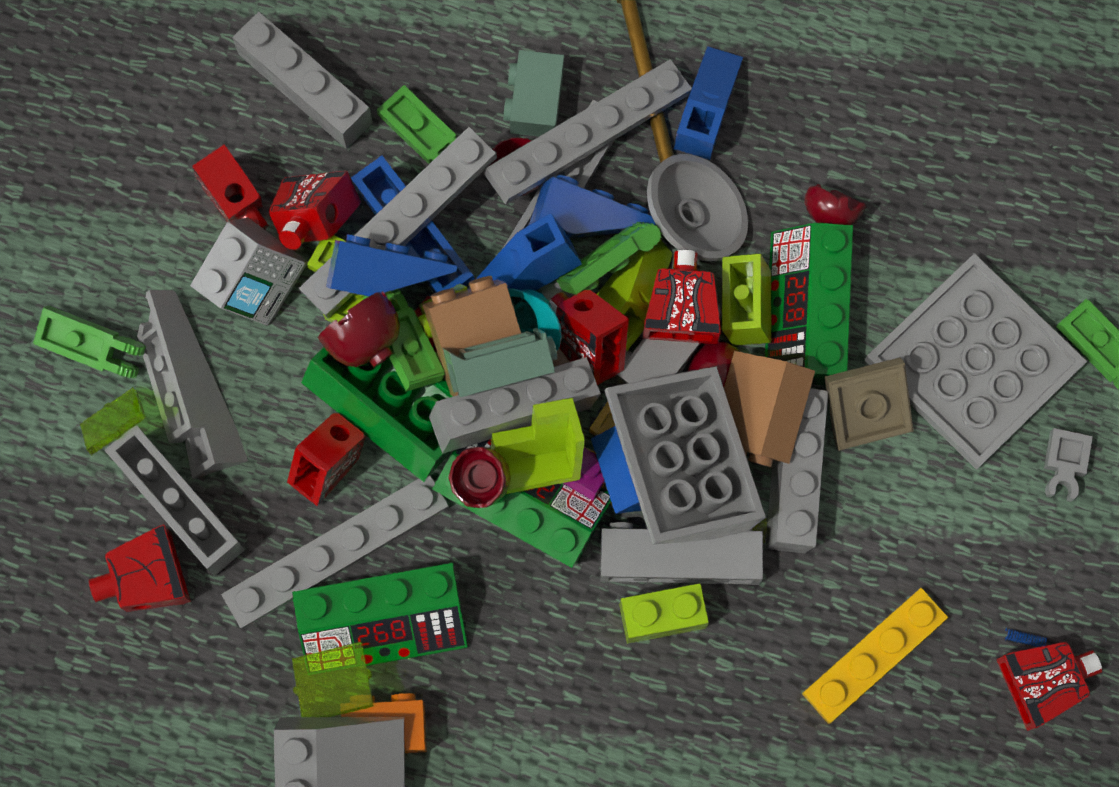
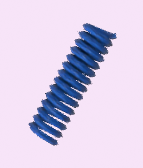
M1008 629V635L1005 637V640L1008 639V641L1022 642V644L1025 643L1036 647H1042L1044 637H1042L1041 642V636H1033L1030 633L1027 635V633L1014 630L1013 635V629Z

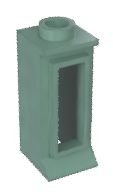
M534 328V334L527 331L459 349V355H455L443 348L453 392H458L461 398L554 373L552 361L557 360V351L553 338L551 336L547 337L546 332Z

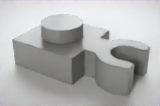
M1056 428L1050 431L1044 469L1055 471V474L1046 485V497L1055 495L1057 484L1066 486L1068 490L1067 501L1072 502L1077 497L1079 485L1074 476L1083 477L1087 474L1093 436Z

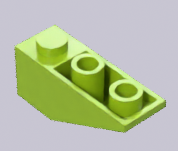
M661 239L648 252L638 250L629 257L630 262L622 269L614 272L597 293L599 297L629 319L626 351L629 350L643 332L657 271L661 268L668 269L673 255Z

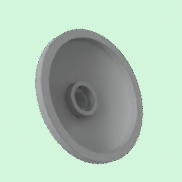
M690 154L671 156L654 169L647 186L649 210L655 224L660 228L661 234L670 244L678 250L697 252L698 260L702 261L722 260V257H729L741 247L748 231L747 210L739 190L725 172L710 161Z

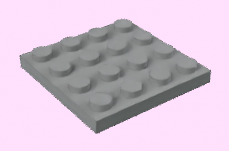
M975 253L865 358V361L872 365L901 357L906 368L910 405L976 470L1087 362Z

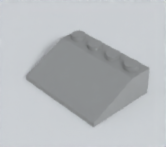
M717 367L608 387L604 390L652 545L711 540L747 532L766 518Z
M404 717L280 718L274 728L275 787H405Z

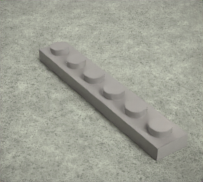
M670 59L485 169L484 175L503 202L508 204L687 97L692 88Z
M468 127L354 236L371 239L369 247L385 250L386 243L405 246L497 158L496 152ZM332 257L299 287L300 291L327 319L354 295V293L326 287Z
M429 476L425 482H422L420 479L413 481L222 593L221 595L239 627L243 630L293 601V591L315 588L449 509L444 497L432 490L435 485L432 477Z

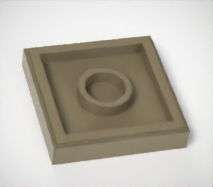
M901 357L825 376L833 437L838 451L913 432L906 368Z

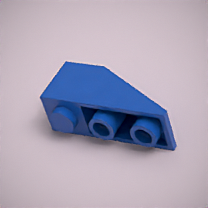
M707 46L676 134L675 150L708 160L711 159L743 57Z
M563 175L552 177L542 184L529 225L552 213L570 239L617 234L627 227L636 224V222L653 223L656 225L652 216L648 215L649 210L645 207L628 203L625 206L613 201L614 196L610 193L593 189L592 192L578 187L579 182L575 179Z
M550 213L517 232L476 279L492 276L493 281L498 279L505 282L508 289H530L536 291L580 266L582 262L568 234L553 214Z
M347 234L346 242L335 240L326 287L369 297L379 291L385 293L457 272L458 266L447 264V255L425 251L424 258H418L408 255L410 247L386 243L385 250L369 247L371 239Z

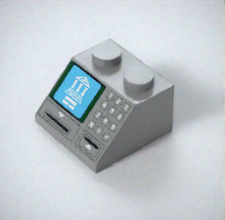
M248 217L232 220L226 223L190 286L219 308L268 326L276 317L308 261L292 249L283 246L277 238Z

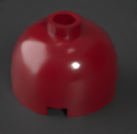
M379 291L350 308L345 317L339 322L334 320L317 337L325 349L338 362L352 367H359L370 362L375 368L394 354L390 347L399 336V317L384 292Z

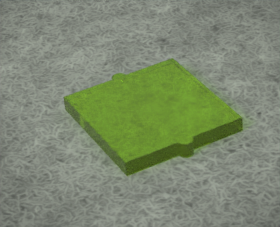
M134 387L111 403L105 404L102 409L80 423L86 450L91 456L113 440L119 439L122 434L146 418L138 392Z
M361 642L292 658L296 681L293 692L299 699L301 717H333L374 707L369 683L372 673L367 669Z

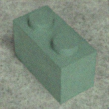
M519 50L518 62L510 63L508 85L514 86L513 98H506L503 117L504 121H510V134L539 137L557 126L564 72V55Z

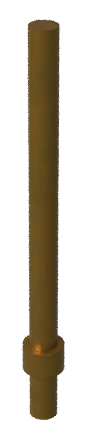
M616 0L617 3L622 5L638 75L641 77L653 70L636 0ZM663 111L650 118L660 163L674 156Z

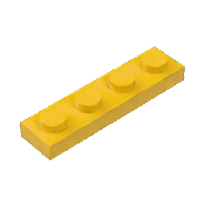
M920 588L808 687L802 695L825 721L830 724L948 619L947 615Z

